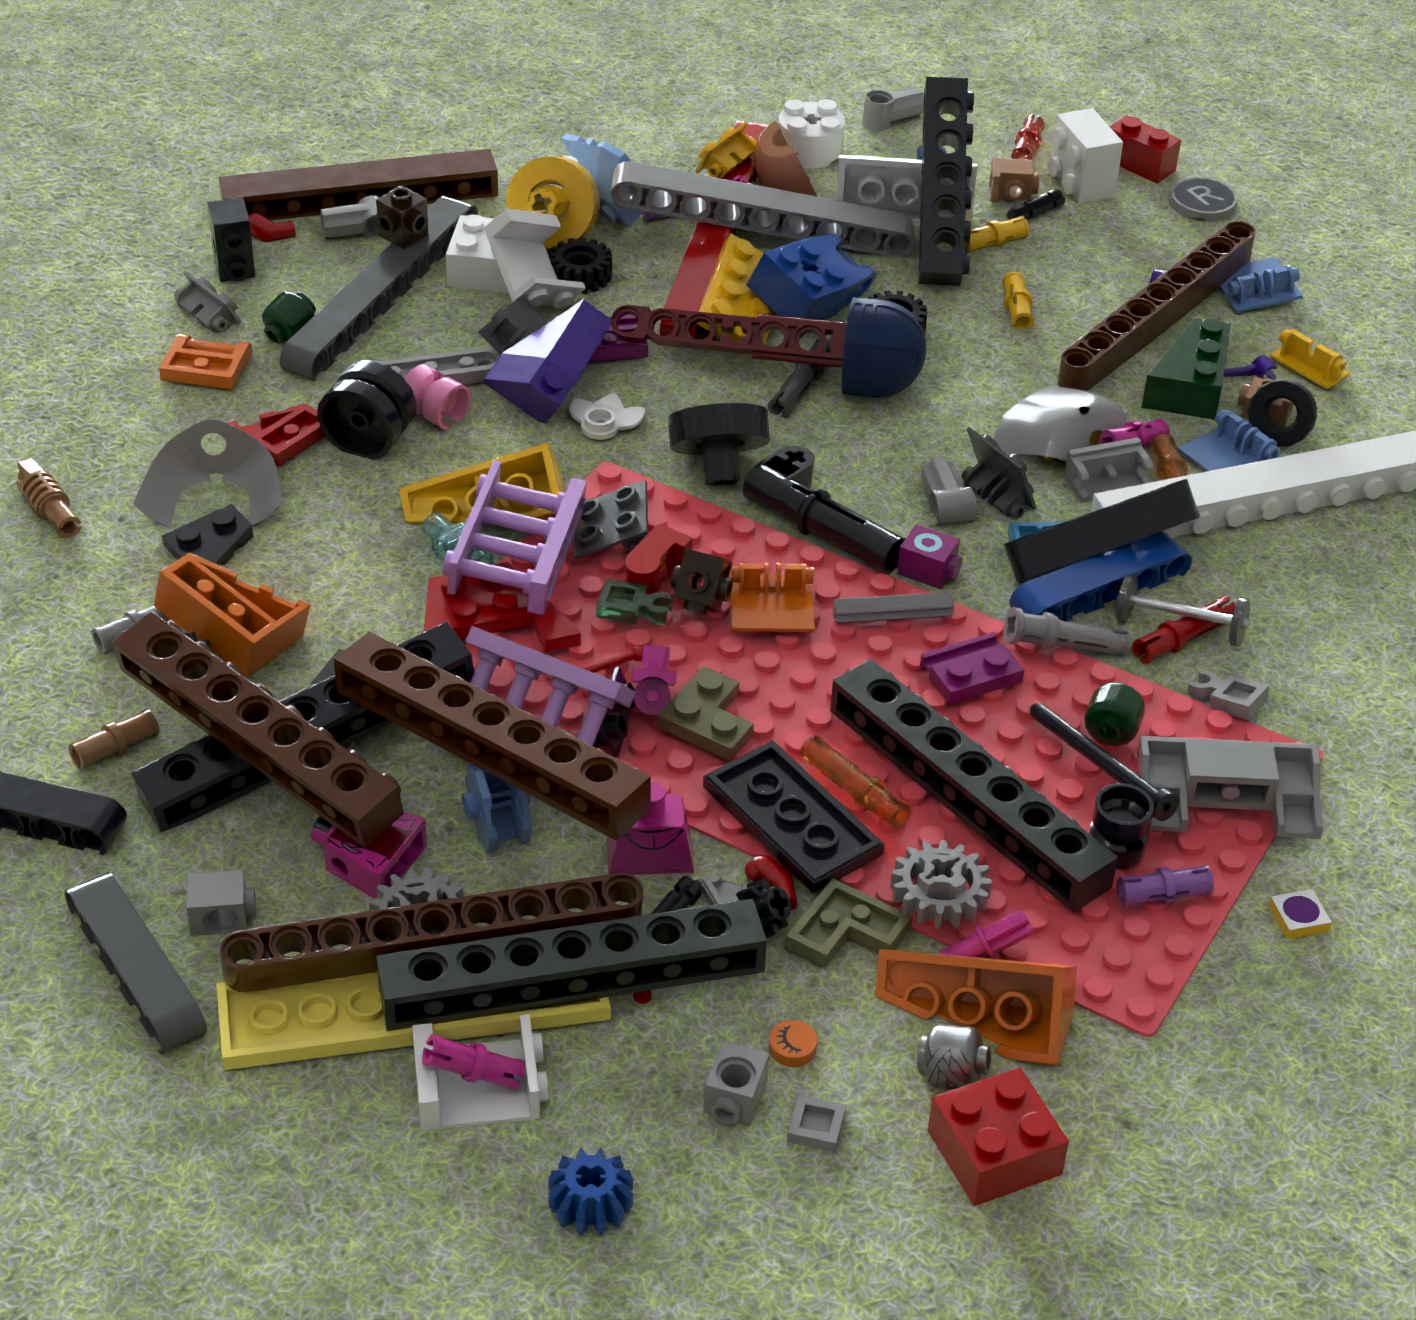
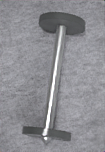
M1130 574L1125 576L1119 595L1116 596L1118 598L1116 619L1121 623L1127 622L1134 606L1231 625L1229 643L1231 646L1236 647L1241 645L1247 626L1251 625L1248 621L1250 614L1249 598H1239L1233 615L1137 596L1138 579L1137 576Z

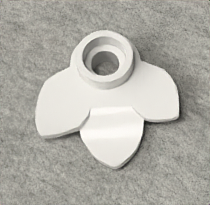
M610 393L593 404L581 398H574L569 408L570 415L581 423L582 433L596 440L609 439L615 436L618 431L632 429L638 426L645 417L644 407L624 408L615 393Z

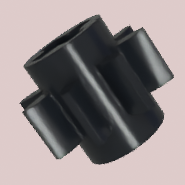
M760 879L747 884L746 889L736 893L739 899L737 901L754 900L766 938L777 935L779 929L788 926L786 919L791 913V904L786 892L778 885L768 888L766 880Z

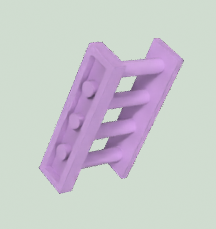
M493 460L488 474L480 475L476 489L477 499L454 552L448 550L445 555L442 574L448 576L447 593L455 595L462 577L465 575L523 589V593L529 595L527 612L544 615L584 511L587 481L571 478L565 493L559 492L558 495L501 483V461ZM496 498L551 510L554 511L556 517L542 520L492 507ZM485 523L544 536V541L546 542L545 544L538 543L537 546L481 533ZM474 549L533 562V567L536 568L535 570L528 569L527 573L470 559Z
M471 626L465 641L479 649L477 657L480 660L470 683L486 691L496 665L501 666L503 659L516 664L513 671L517 674L505 701L519 709L522 707L532 680L537 681L540 674L553 678L550 685L554 688L541 720L554 727H557L569 695H575L577 688L589 692L588 700L591 701V704L577 738L593 746L607 709L612 710L615 703L630 708L636 693L619 682L474 626Z

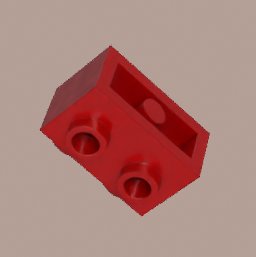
M1128 115L1109 126L1123 141L1120 167L1156 184L1176 171L1181 139L1170 135L1163 129H1157L1143 123L1137 117Z

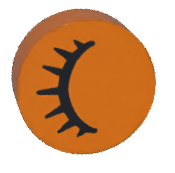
M786 1020L780 1022L773 1027L769 1035L768 1047L770 1055L775 1061L784 1066H803L809 1063L816 1054V1032L811 1026L802 1021Z

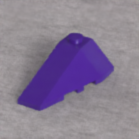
M583 299L504 351L483 380V383L535 420L546 424L560 407L611 326V319Z

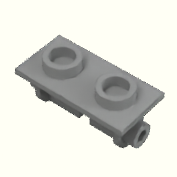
M186 270L183 272L189 282L184 287H180L175 291L174 297L178 306L182 307L192 316H195L211 331H225L232 320L238 324L242 323L235 313V310L238 309L237 305L227 294L222 292L218 295L216 289L204 277L201 276L197 279Z

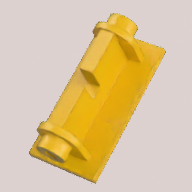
M745 121L735 129L732 127L728 128L715 144L712 141L709 142L699 153L698 157L701 161L695 173L698 174L703 169H706L711 177L723 178L735 169L738 163L741 164L754 154L757 141L744 133L748 122Z
M1296 329L1283 330L1279 337L1282 347L1272 352L1269 356L1327 390L1350 375V372L1345 370L1347 362L1343 360V355L1321 344L1315 346V350L1312 352L1314 340Z

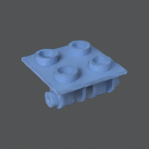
M1276 257L1246 263L1219 287L1236 313L1275 304H1284L1288 301L1303 298L1302 293L1294 284V282L1300 279L1297 267L1291 268L1290 265L1282 267Z
M1224 409L1220 410L1215 416L1216 429L1177 448L1179 453L1206 472L1281 457L1279 456L1280 448L1277 447V442L1274 439L1267 437L1257 427L1252 428V424L1248 421L1243 422V419L1237 416L1234 411H1226Z

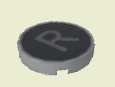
M1209 177L1184 178L1176 182L1170 192V205L1177 213L1193 220L1201 218L1205 222L1225 220L1232 216L1238 202L1237 193L1231 186Z

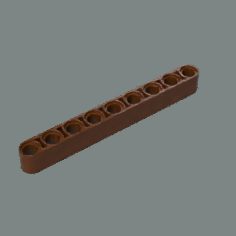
M1243 221L1227 223L1065 349L1061 354L1058 385L1060 387L1088 391L1216 291L1246 263L1250 262L1255 228Z
M614 873L241 930L228 935L220 945L223 978L226 985L234 991L254 992L377 972L376 956L398 951H411L445 944H457L545 929L550 930L583 925L590 922L596 923L637 915L641 916L643 886L640 880L631 874ZM624 901V902H627V903H629V904H627V905H619V904H616V903H614V902ZM578 908V909H581V910H583V911H581V912H571V911H569L568 909ZM526 915H532V916L537 917V918H535V919H524V918H521V917L526 916ZM487 923L490 925L486 927H478L474 924ZM431 930H440V931H443L442 933H439V934H430V933H427L428 931H431ZM385 937L395 938V940L390 942H384L380 939ZM338 944H344L348 946L343 949L332 948L333 946ZM289 952L300 953L293 957L284 956ZM242 959L252 960L246 964L236 963L237 961Z

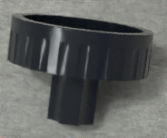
M748 403L707 404L685 408L668 416L671 451L686 455H703L706 485L737 484L740 481L738 453L758 449L770 442L768 410L760 405Z

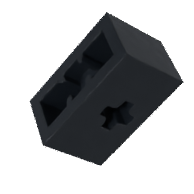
M243 197L207 202L213 257L220 282L254 278L255 267L250 220Z

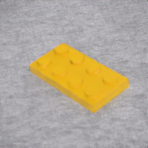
M730 233L723 243L698 312L756 318L758 314L775 316L776 313L746 285L764 253L753 247L747 240L740 239ZM696 323L701 327L705 328L706 330L711 331V327L707 323ZM721 324L716 325L718 337H720V334H727L731 336L733 342H738L740 336H746L742 332L741 327H735L734 332L728 333L722 332ZM770 330L763 336L764 344H766Z

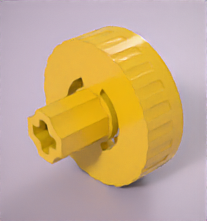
M550 156L531 160L518 170L508 186L506 205L507 209L556 215L561 228L543 242L545 248L551 249L553 246L557 247V243L560 241L567 244L569 238H574L575 242L580 241V237H585L592 230L599 215L600 195L594 178L585 167L566 157ZM549 197L552 203L547 206V209L544 201L545 198ZM568 202H570V204H569V209H568L566 215L563 216L564 213H565L566 210H567Z

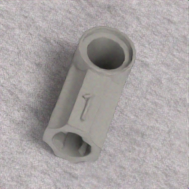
M917 87L894 93L884 90H871L865 95L862 125L868 130L884 131L891 126L892 122L923 114V92Z
M370 195L361 199L356 205L321 209L320 217L325 239L364 234L368 239H371V236H378L377 218H372L377 217L376 199L380 197Z
M945 456L932 457L930 462L922 466L921 479L929 495V511L934 513L937 519L935 525L974 521L976 517V500L973 489L970 486H963L954 463L947 461Z

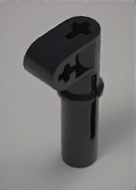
M794 445L783 447L750 470L742 488L745 498L797 525V529L801 534L808 535L812 533L884 573L889 574L898 567L899 549L905 538L832 500L829 492L819 489L815 491L811 489L815 456L807 448Z

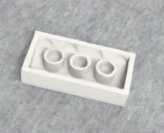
M840 155L836 200L902 212L911 217L913 226L920 227L922 160ZM972 163L971 177H966L965 188L972 189L970 210L965 209L964 221H971V223L977 176V164ZM941 178L938 180L941 184L945 186H951L955 184L954 181L949 178ZM948 210L938 212V215L942 218L954 217L953 213Z

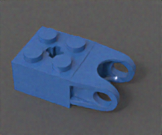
M835 234L805 238L764 252L746 285L778 316L827 320L848 306L853 297L858 298L871 286L877 273L870 266L854 265L844 260L837 252L843 246V241Z

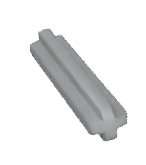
M949 592L840 598L833 601L832 612L836 623L950 617L954 612V600Z

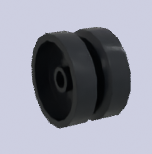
M360 360L349 365L336 383L323 396L318 404L317 419L322 432L331 444L339 450L375 460L388 453L414 419L417 402L412 388L403 376L391 367L376 361Z

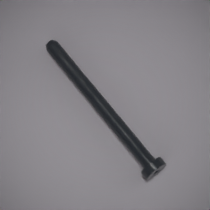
M1042 703L1031 705L1030 715L1037 722L1117 782L1132 784L1147 792L1154 802L1153 817L1155 819L1165 821L1176 812L1179 798L1167 788L1158 790Z

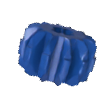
M580 1147L576 1154V1159L562 1156L558 1169L552 1170L548 1179V1189L550 1191L548 1193V1205L551 1208V1213H558V1221L561 1228L576 1221V1231L579 1236L587 1229V1225H594V1229L602 1236L606 1229V1221L620 1228L621 1222L624 1220V1213L630 1212L633 1206L634 1195L631 1192L633 1190L631 1170L623 1169L624 1164L620 1156L606 1159V1154L602 1147L595 1155H587Z

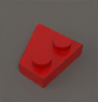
M307 404L289 407L283 411L259 414L260 422L242 427L239 426L237 420L228 422V424L260 441L270 452L275 465L278 467L325 437L317 419V410Z

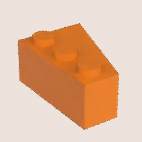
M188 553L160 571L154 607L187 633L195 632L198 641L208 640L212 652L226 663L231 662L236 665L244 677L247 678L303 636L311 604L299 599L296 604L273 595L274 588L264 584L260 588H256L238 580V573Z

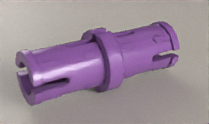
M1207 865L1183 870H1170L1164 867L1158 868L1155 873L1147 875L1119 877L1116 888L1118 899L1123 907L1161 901L1165 905L1172 904L1175 899L1182 897L1211 895L1214 890L1212 872L1209 871Z

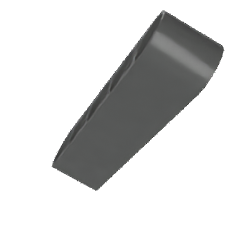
M107 872L66 889L64 894L71 914L77 913L81 920L79 927L90 944L96 943L100 949L99 958L109 974L115 973L120 981L118 988L130 1006L135 1005L139 1010L140 1017L138 1019L149 1037H156L160 1043L161 1049L158 1050L160 1054L207 1032L206 1023L197 1002L114 876Z

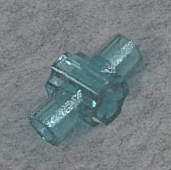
M435 512L424 520L422 531L431 538V549L436 557L444 563L447 551L454 552L467 520L455 525L440 512ZM474 549L470 560L492 565L493 555L490 552Z

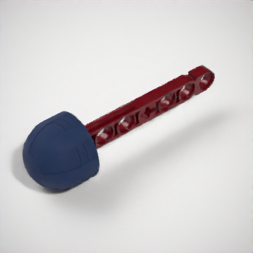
M853 297L847 323L758 314L756 318L658 308L651 311L649 307L623 305L617 308L611 317V326L616 336L626 342L647 344L649 339L655 344L662 346L750 354L752 359L842 368V393L849 395L886 397L896 394L907 388L917 378L926 358V339L918 320L906 308L885 300ZM625 315H634L638 318V325L631 332H623L618 328L619 320ZM662 318H668L674 322V329L667 336H660L654 332L656 322ZM698 322H705L711 327L710 334L701 340L694 339L690 335L691 327ZM721 324L722 332L728 333L734 332L735 327H741L742 332L746 336H740L738 342H733L730 335L720 334L721 341H716L718 336L716 325ZM771 329L780 330L784 335L782 343L776 347H769L763 342L764 334ZM807 333H814L820 338L819 346L812 351L804 350L799 345L801 337ZM826 335H831L829 341L830 353L825 352L827 347Z

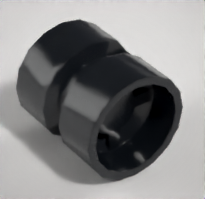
M1126 783L1110 784L1098 792L1095 798L1089 834L1100 843L1107 845L1118 856L1117 869L1133 867L1141 862L1144 857L1148 842V831L1151 827L1154 813L1153 800L1140 787Z

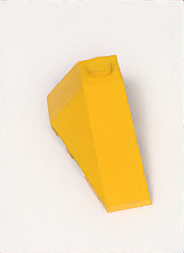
M547 442L399 488L405 522L425 525H465L477 499L476 489L480 475L488 474L493 460L501 461V483L558 495L559 492L565 493L566 489L560 464ZM496 498L492 507L538 519L555 516L554 511L499 498Z

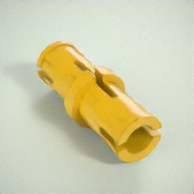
M1024 216L1003 222H998L997 220L989 221L985 226L971 229L970 242H964V246H968L965 249L971 252L993 245L999 247L1003 246L1007 241L1028 237L1030 232L1027 219L1024 220Z
M1010 272L1004 276L1002 284L1006 294L1004 296V306L1010 312L1011 325L1014 328H1032L1034 325V317L1031 312L1033 300L1030 292L1026 289L1025 278L1019 272Z

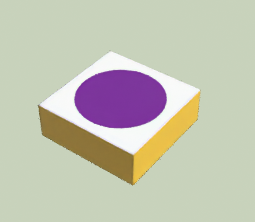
M1313 889L1271 896L1269 907L1287 939L1328 932L1330 930L1332 922Z

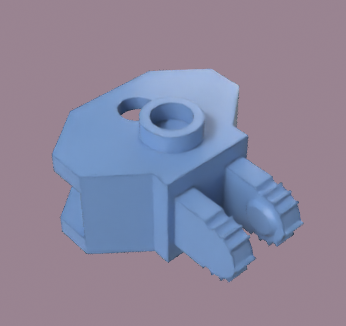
M473 764L467 767L468 776H465L467 793L462 794V804L467 819H474L485 851L487 853L496 851L497 842L518 837L521 844L530 842L532 823L529 810V794Z

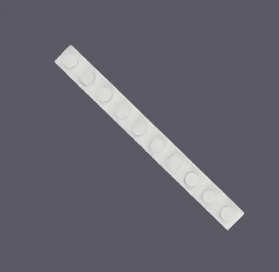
M1416 431L1095 493L1093 495L1091 512L1187 479L1200 517L1164 530L1171 538L1190 533L1203 534L1210 529L1225 526L1238 527L1245 522L1264 518L1266 520H1273L1280 515L1294 512L1307 513L1314 508L1329 505L1342 506L1349 501L1363 498L1376 499L1383 494L1398 491L1410 492L1416 489Z

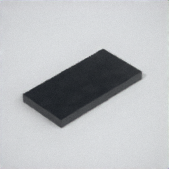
M773 740L703 776V787L813 894L825 888L832 878L839 880L884 854L885 844Z

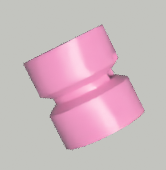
M425 364L417 365L405 376L404 379L412 388L417 402L416 415L420 416L423 414L427 421L444 430L452 426L441 420L444 417L449 416L459 422L466 416L471 403V392L465 385L450 377H445L441 372Z

